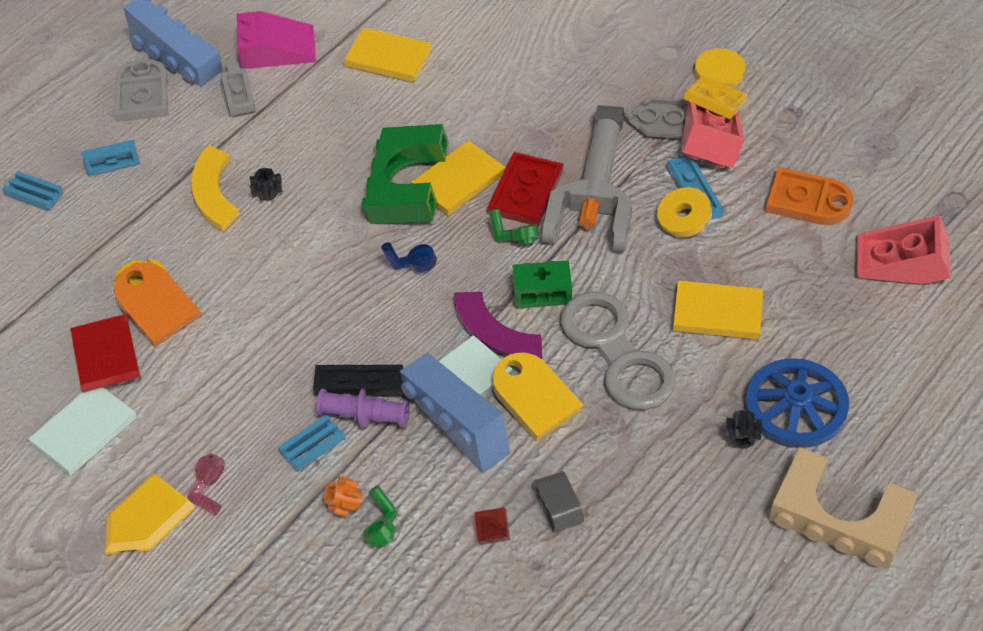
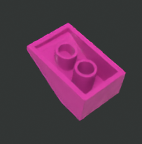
M263 11L236 13L237 47L241 68L252 69L316 62L314 26L312 24Z

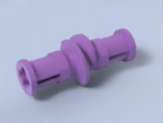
M363 388L360 390L358 397L345 393L343 395L328 393L326 389H321L317 397L316 413L322 416L325 413L346 418L354 417V422H359V425L363 428L368 427L371 420L381 423L383 421L399 423L400 427H406L409 419L410 403L405 400L402 403L380 398L374 399V397L366 398V390Z

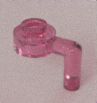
M211 453L201 457L196 463L195 472L197 480L189 490L187 498L209 513L217 515L221 509V504L202 493L207 486H212L221 477L225 461Z

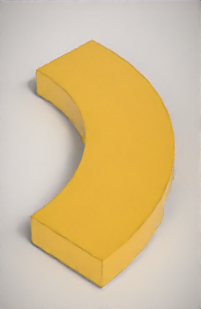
M208 145L195 163L191 179L192 192L202 216L215 228L224 232L240 215L239 208L229 203L219 188L221 174L231 160L229 154Z

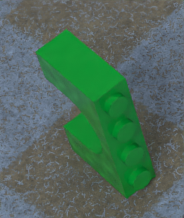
M443 124L382 128L380 139L376 141V156L372 158L371 177L367 178L366 197L362 199V210L364 213H367L371 224L433 221L437 199L431 182L398 184L391 182V180L398 171L408 165L445 162L449 141Z

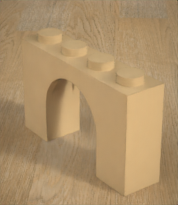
M800 447L774 499L769 520L775 522L781 528L792 529L802 533L813 541H821L831 545L842 553L860 557L873 566L889 569L919 494L889 482L876 511L871 516L859 521L837 519L821 507L816 496L825 476L829 458Z

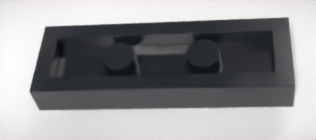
M315 365L314 395H318L321 389H326L328 393L359 395L362 388L366 390V395H402L401 385L403 382L400 371L403 369V365Z

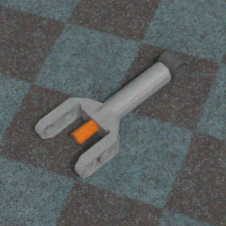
M597 105L595 127L583 180L566 183L551 191L543 224L542 242L554 244L558 240L566 207L570 208V210L582 211L579 225L585 226L586 230H590V227H595L598 213H616L612 229L614 232L613 250H626L632 218V200L620 188L609 184L619 134L623 127L624 107Z

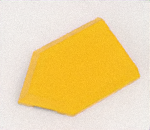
M151 474L107 514L105 555L119 554V551L137 550V552L152 550L195 509L194 505L159 476Z

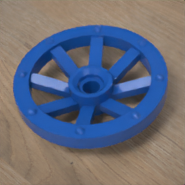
M789 358L771 362L757 371L747 389L746 409L755 414V420H762V434L769 439L791 447H812L829 441L841 431L849 411V397L842 381L828 368L813 361ZM798 373L797 380L791 381L782 374ZM809 375L821 382L810 385L806 382V377ZM769 379H772L778 385L783 387L776 389H760L762 385ZM831 390L836 403L816 394ZM782 399L765 413H762L758 405V400ZM813 405L834 414L835 417L825 426ZM785 410L791 413L788 430L781 429L771 423L774 418ZM806 414L815 431L797 433L799 416Z

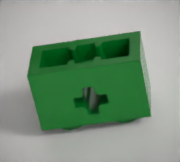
M569 261L512 265L516 309L566 305L572 299Z

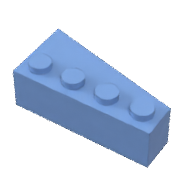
M133 0L123 7L131 36L130 41L136 49H141L149 54L152 59L160 61L171 71H176L184 76L187 81L193 82L200 87H203L223 71L219 52L196 33L191 35L182 21L179 19L173 21L167 15L168 10L161 4L156 7L151 0Z
M427 352L400 371L403 382L401 388L404 394L416 402L482 473L511 454L503 413Z

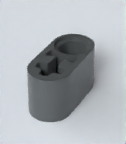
M564 471L533 481L536 497L553 532L584 522L581 505Z

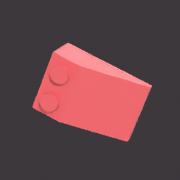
M688 101L682 137L683 153L694 160H700V158L708 160L711 164L720 168H725V166L733 168L745 140L739 112L732 119H728Z
M940 215L858 234V277L916 284L950 279V237Z

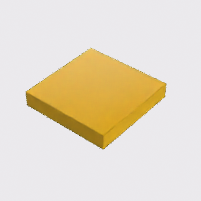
M703 75L686 90L683 99L728 119H732L745 105L748 95Z

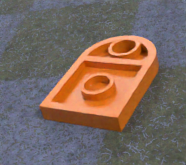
M778 167L765 212L821 225H834L844 221L850 215L853 206V195L844 183L836 179ZM833 202H841L845 206H836Z
M145 262L133 264L124 269L116 279L114 290L119 306L154 347L201 316L200 309L171 276L156 264ZM137 275L143 278L142 282L137 285L128 283L129 278Z

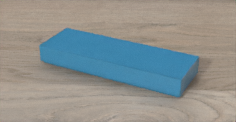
M688 156L667 161L666 168L677 187H691L701 190L707 195L712 206V217L710 220L723 217L724 209L696 161Z

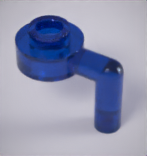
M386 242L381 246L385 257L393 269L411 267L413 271L423 273L432 269L437 262V256L433 248L427 244L415 246L410 250L408 256L400 258L390 242Z

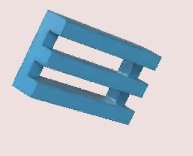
M134 139L81 152L88 176L140 164Z
M20 171L14 174L15 179L11 178L8 181L9 186L5 185L2 188L4 195L47 211L63 194L61 186ZM17 188L22 189V190H25V191H27V192H29V193H26V192L17 190Z
M326 414L278 448L280 454L298 472L346 438L345 433L339 430L335 422L332 423L330 417ZM331 433L333 434L332 436H330L329 438H327L326 440H324L322 443H320V444L318 445V442H319V441H321L322 439H324L325 437H327V436L330 435ZM306 450H310V451H308L307 453H305L304 455H302L300 458H298L297 460H295V458H296L297 456H299L300 454H302V453L305 452Z

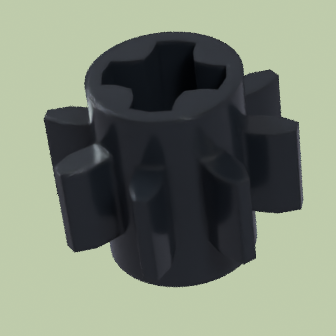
M272 168L258 169L254 176L249 177L251 195L258 194L261 201L272 200L278 193L283 191L281 174L274 175Z
M739 410L733 413L732 418H726L725 438H732L734 446L748 448L755 444V440H761L762 420H755L753 412Z

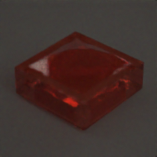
M505 507L474 512L479 545L510 540L508 515Z

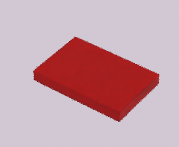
M513 152L487 207V214L491 210L499 209L502 218L530 225L537 224L539 227L548 206L550 193L555 190L564 170V163Z
M127 314L70 328L82 392L141 377Z

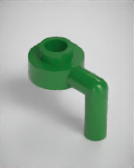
M500 210L489 211L495 241L518 240L519 245L535 242L534 237L539 236L537 224L503 230Z
M376 485L369 491V494L384 514L380 519L369 525L362 536L370 547L378 546L381 548L389 544L394 538L393 533L396 528L393 525V521L397 517L398 511L380 486Z

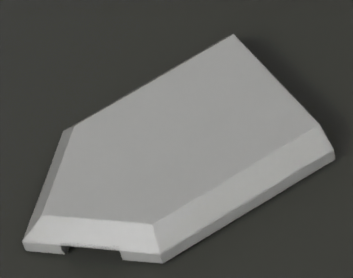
M648 97L638 107L625 111L624 118L645 136L682 139L688 101L677 98Z

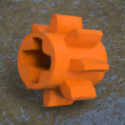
M339 476L338 483L331 481L324 491V502L329 504L327 509L333 511L334 514L344 517L348 516L349 510L356 511L360 507L363 497L362 491L357 488L359 483L343 476Z

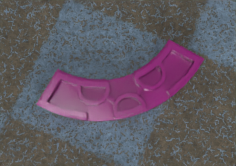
M482 292L454 293L455 308L462 326H465L472 336L474 335L490 350L505 356L514 353H529L542 359L541 334L522 333L501 324L487 309Z

